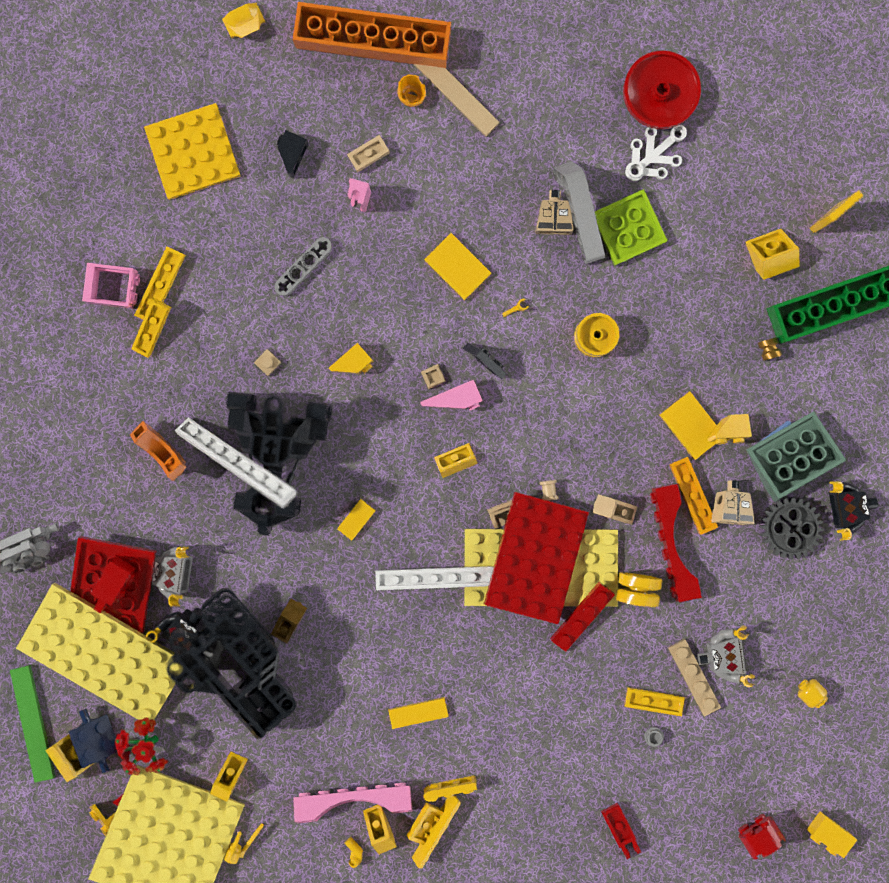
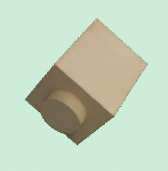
M598 494L592 513L632 525L637 506Z

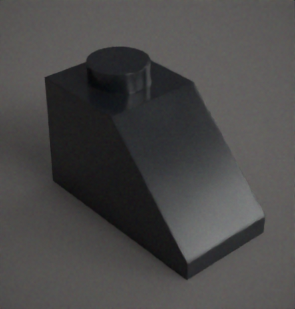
M285 130L284 134L279 136L277 145L289 177L294 178L309 144L307 139Z

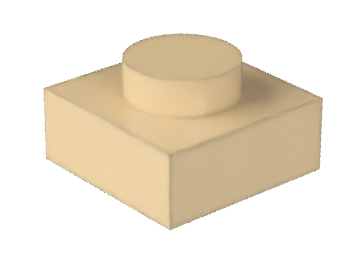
M266 349L254 363L269 376L282 362Z

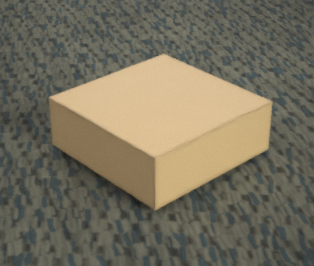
M438 364L421 371L428 389L446 382Z

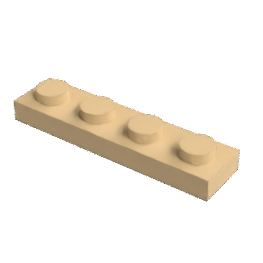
M683 639L667 647L702 715L705 717L720 709L721 706L687 641Z

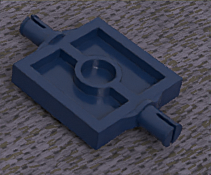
M87 708L79 711L83 722L68 732L81 767L85 768L93 763H98L102 773L110 770L106 759L117 752L115 745L116 737L107 714L96 719H90Z

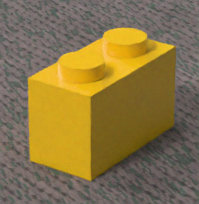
M821 811L807 828L811 834L810 838L819 845L821 843L827 846L825 849L834 856L838 854L845 858L857 841L851 833Z

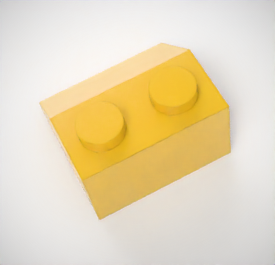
M781 228L745 242L754 267L763 280L800 267L799 248Z
M69 734L45 750L66 782L74 779L93 765L91 764L85 768L81 767Z

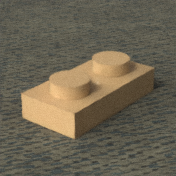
M378 135L348 153L347 156L358 173L388 155L390 151L381 136Z

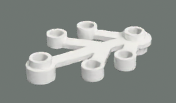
M683 125L673 127L670 136L654 149L657 129L648 127L645 131V136L647 137L645 158L640 161L642 141L634 139L631 142L632 162L625 169L626 177L631 181H638L643 176L656 177L659 180L665 179L668 174L666 168L650 169L645 167L650 163L668 164L675 168L679 167L682 163V158L679 155H659L674 142H681L687 135L686 128ZM648 130H653L654 135L650 136ZM680 132L681 137L677 138L674 133ZM638 142L640 144V147L635 148L633 146V143ZM677 158L679 164H674L673 159ZM632 169H637V170H638V174H637V175L632 174L631 170H632ZM658 171H664L665 176H659Z

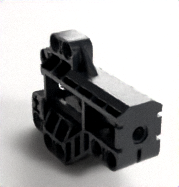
M222 588L201 606L202 621L207 628L200 631L195 638L191 637L181 628L174 629L170 633V645L176 653L167 661V674L184 693L217 694L256 739H261L267 735L268 731L274 729L282 722V719L287 718L296 709V701L289 686L276 672L279 650L275 645L274 638L230 588ZM226 598L230 599L228 602H222ZM238 613H242L241 616L236 617ZM175 637H182L183 647L180 641L175 642ZM216 639L220 641L247 672V675L233 687L202 653ZM176 663L181 665V668L177 671L170 668L171 665ZM187 678H191L194 680V682L191 685H185L183 683V681Z

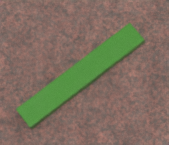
M31 665L11 669V679L34 782L55 778L52 760L45 751L49 748Z

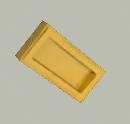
M360 499L337 530L352 541L376 510Z

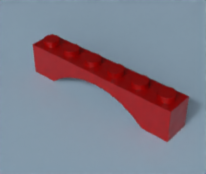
M678 484L652 488L650 499L651 503L656 506L654 518L656 523L660 525L658 537L660 542L663 541L664 544L662 556L664 561L667 560L668 563L666 575L672 582V587H670L671 596L678 602L702 598L698 578L684 566L674 543V521L682 503Z

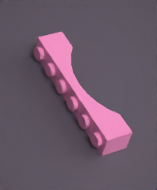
M406 783L394 784L395 787L387 788V785H377L375 789L368 790V787H358L356 791L349 792V789H338L337 793L330 794V791H319L318 795L313 796L310 793H300L299 797H294V822H317L331 809L350 802L374 803L388 809L393 814L413 812L411 787L406 786Z

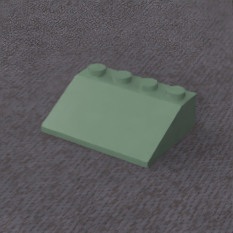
M814 411L746 450L765 489L774 502L846 461Z

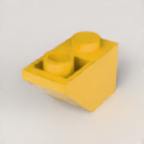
M734 414L721 419L707 438V441L715 442L716 445L726 444L727 441H733V444L744 443L745 439L752 437L749 414Z

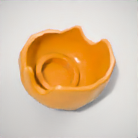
M408 74L403 76L398 83V98L404 105L409 107H416L422 104L426 97L425 84L420 81L417 75Z

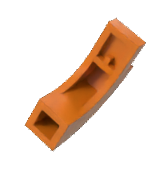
M142 421L131 432L130 436L134 443L159 463L169 479L174 481L186 469L184 458L150 425Z

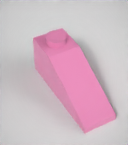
M471 380L420 403L422 407L469 408L471 411L480 407L479 403L482 402V398L474 380Z

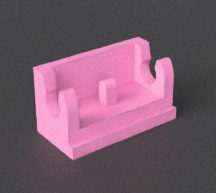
M350 178L348 197L351 199V205L354 207L356 200L361 205L360 211L366 212L371 195L369 183Z

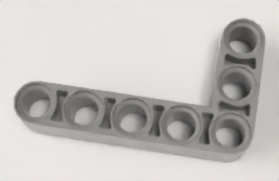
M572 161L553 167L554 174L558 178L556 180L557 183L566 190L580 250L586 259L584 260L585 264L604 259L605 253L583 169Z

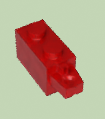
M117 556L110 560L91 592L98 599L93 610L101 613L107 605L111 607L116 601L120 602L126 593L123 591L126 585L129 586L135 578L133 573L136 568Z

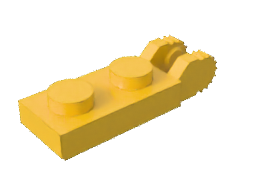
M473 775L430 784L424 788L423 798L428 802H434L438 797L444 796L449 798L458 793H472L474 790H477L476 777Z

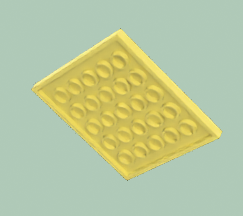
M136 764L137 768L140 769L139 775L132 774L88 879L98 883H214L245 804L231 798L226 802L211 795L209 790L160 772H146V767Z

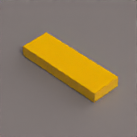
M155 298L151 300L131 348L132 350L147 358L151 356L171 310L170 306Z
M627 687L624 706L682 717L685 697Z
M445 697L388 709L392 729L448 717Z

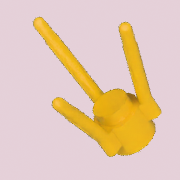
M260 824L243 849L238 844L242 834L239 831L235 841L231 844L229 843L223 859L230 864H236L239 858L244 857L246 850L260 833L264 824Z

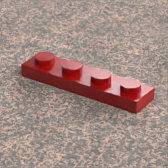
M599 581L552 635L551 641L566 652L611 601L615 593Z

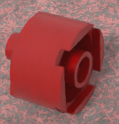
M764 814L754 818V824L750 826L745 824L738 829L740 840L752 859L755 860L758 859L757 855L762 854L763 858L771 855L781 848V841H786L774 819L770 816L766 817Z

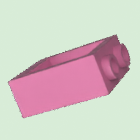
M87 263L82 301L88 304L134 309V304L136 305L138 300L136 285L138 286L140 283V275L133 268ZM100 272L129 275L126 302L97 299Z

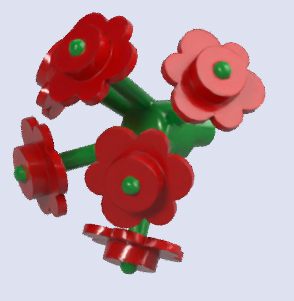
M148 717L135 721L134 732L144 736L142 740H129V733H126L125 730H121L117 734L115 745L118 756L123 760L121 765L126 773L138 776L140 769L135 764L140 760L148 763L152 759L153 762L145 769L146 772L150 773L162 771L165 764L168 763L165 758L157 760L155 757L156 752L153 748L159 740L156 735L148 736V732L154 731L156 726L155 720H149ZM131 750L136 755L132 762L129 761Z

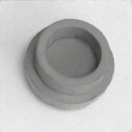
M650 727L646 730L644 739L649 746L657 747L662 744L664 735L659 728Z

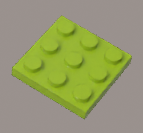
M644 189L595 211L600 236L614 266L668 241Z

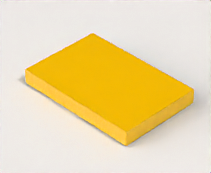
M858 190L835 205L809 229L816 233L831 224L859 201L863 194Z
M452 233L424 259L464 301L491 275V272Z
M690 391L659 414L694 460L715 445V442H708L707 438L717 425Z

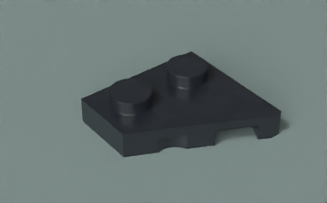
M469 343L463 347L466 352L472 354L479 363L496 377L503 379L507 374L502 370L503 365L496 359L491 360L489 358L491 354L483 347L479 349Z

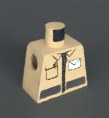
M550 190L549 200H542L535 234L572 235L573 223L569 202L561 200L560 190Z
M727 481V491L716 493L712 523L754 524L750 493L739 492V481Z

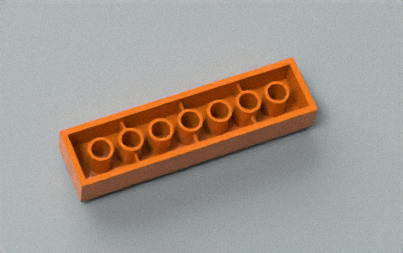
M298 2L292 40L296 49L446 68L451 36V22Z

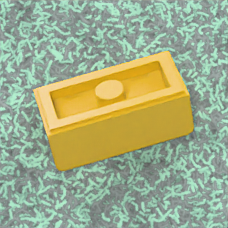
M470 443L434 457L442 478L478 464Z

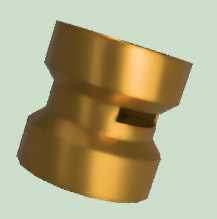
M777 337L758 342L759 348L763 349V354L761 355L763 361L782 356L781 350L776 347L778 344Z

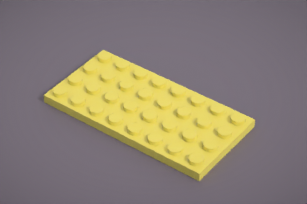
M465 529V567L494 566L504 529ZM584 529L564 606H578L600 581L615 593V596L605 607H618V600H616L618 590L617 529ZM488 586L464 587V606H486L484 605Z
M53 583L16 649L134 718L141 720L148 717L149 720H155L175 686L174 681L167 674L166 667L167 661L175 652L156 641L151 643L153 639L146 637V635L105 611L98 613L93 610L95 607L93 604L59 584ZM176 663L171 665L170 668L177 671L181 668V665Z

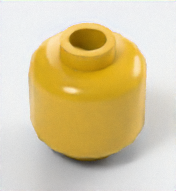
M805 679L798 685V697L809 708H820L828 700L827 690L816 679L809 681Z

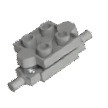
M55 523L48 527H37L33 530L28 528L1 540L0 574L8 571L13 574H21L26 569L39 566L44 561L49 560L50 545L46 541L51 539V533L60 530L58 524Z

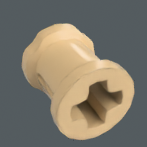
M557 480L539 482L542 485L543 491L541 499L546 501L559 499L555 489Z

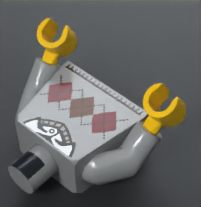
M188 546L174 547L163 552L161 557H156L152 584L157 586L158 590L168 599L170 606L180 607L178 601L183 599V595L178 594L188 592L193 556L186 555V549H189Z
M743 625L738 630L735 628L720 630L711 638V642L707 643L708 652L697 654L699 665L710 664V670L726 681L743 683L746 687L754 686L755 684H750L747 678L753 679L755 676L748 674L744 677L743 675L746 674L741 640L746 639L749 634L744 635L741 633V630H746L747 627Z

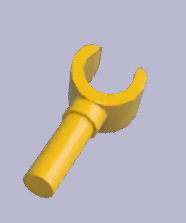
M526 299L519 300L516 306L503 312V316H508L517 311L523 312L528 309L529 306L526 308L520 306V303Z

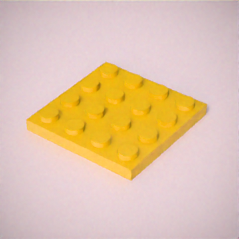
M217 103L144 126L168 200L241 176Z

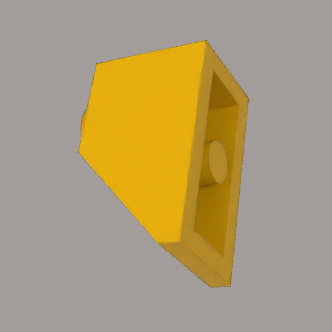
M356 343L333 363L329 370L335 373L360 374L363 372L365 374L373 367L371 364L374 361Z
M230 751L212 786L210 794L228 802L248 759Z
M375 805L363 810L370 842L376 852L382 854L396 848L393 831L382 806Z

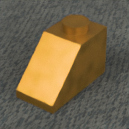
M290 599L280 614L271 635L287 644L303 618L307 607L298 601Z

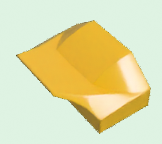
M248 3L230 11L222 19L231 39L236 36L243 38L259 30L260 25L265 23L257 3Z

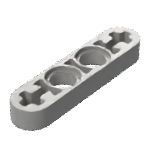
M325 237L317 239L276 281L274 288L277 294L284 297L290 295L330 254L332 244L329 239ZM321 242L323 244L327 242L328 244L326 246L328 249L326 251L322 249L319 252L321 257L318 258L316 253H314L312 250L315 249L316 251H318L320 249L319 244ZM312 255L315 257L316 260L313 265L305 263L307 256ZM300 269L302 271L301 278L294 279L292 277L293 270ZM288 276L290 280L293 281L295 284L292 286V284L289 283L286 286L288 290L286 292L284 290L280 292L279 290L281 288L279 285L281 283L285 285L288 282V280L285 278Z

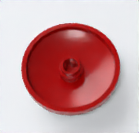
M654 51L639 58L629 69L623 85L624 102L630 114L639 123L653 129H669L682 124L696 109L701 95V82L695 67L685 57L671 51Z

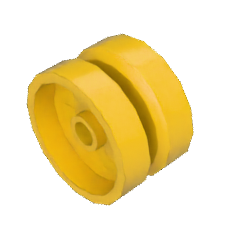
M592 313L577 325L574 332V343L583 355L591 358L602 357L611 352L617 345L620 337L619 328L615 320L609 315ZM594 332H595L596 334H599L600 337H599V338H595V337H594Z
M620 572L618 582L630 588L618 589L616 600L636 606L659 607L660 596L649 591L660 590L663 579L642 574Z

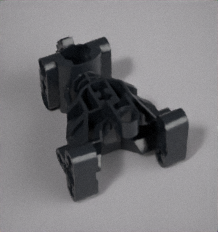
M229 391L226 400V407L229 409L228 429L236 430L242 446L241 451L249 453V459L252 460L253 457L256 461L262 463L265 470L280 480H283L282 473L284 471L282 470L284 465L296 460L293 470L289 473L285 482L291 486L299 461L307 458L308 453L317 440L326 441L328 424L332 416V405L308 401L306 419L292 417L287 423L283 424L285 405L280 397H267L264 401L263 413L260 414L255 412L257 397L255 395ZM272 400L279 402V408L275 411H272L270 408ZM254 487L249 488L247 491L236 492L234 497V510H238L254 522L258 527L257 532L259 535L269 536L273 526L300 514L301 498L293 497L284 508L276 503L275 513L261 511L260 506L263 494Z

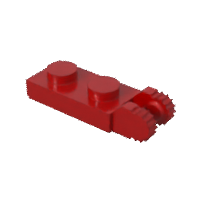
M618 802L602 810L601 813L626 859L631 858L628 849L625 847L630 842H632L635 852L637 854L641 853L636 837Z

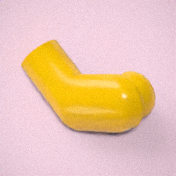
M350 837L344 844L351 850L349 865L352 868H356L362 862L363 849Z

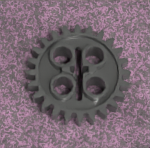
M790 497L789 501L787 498H782V503L779 500L775 502L776 506L768 505L771 511H764L767 517L760 518L765 523L759 526L764 529V532H761L760 535L766 536L762 542L765 544L769 543L767 549H774L773 554L778 555L780 553L781 558H785L787 555V558L790 560L793 559V556L800 559L801 554L807 557V550L814 552L812 546H819L816 539L823 538L818 532L824 531L823 528H819L823 521L817 520L821 514L813 513L816 507H809L810 502L806 501L803 503L801 498H798L796 501L795 497ZM794 510L795 517L791 520L789 512ZM780 515L788 524L794 525L792 528L795 532L790 531V526L780 519ZM777 523L781 525L779 532H776L774 529ZM807 524L808 531L804 534L802 526ZM797 534L803 538V541L800 540ZM793 537L794 544L789 547L788 539Z

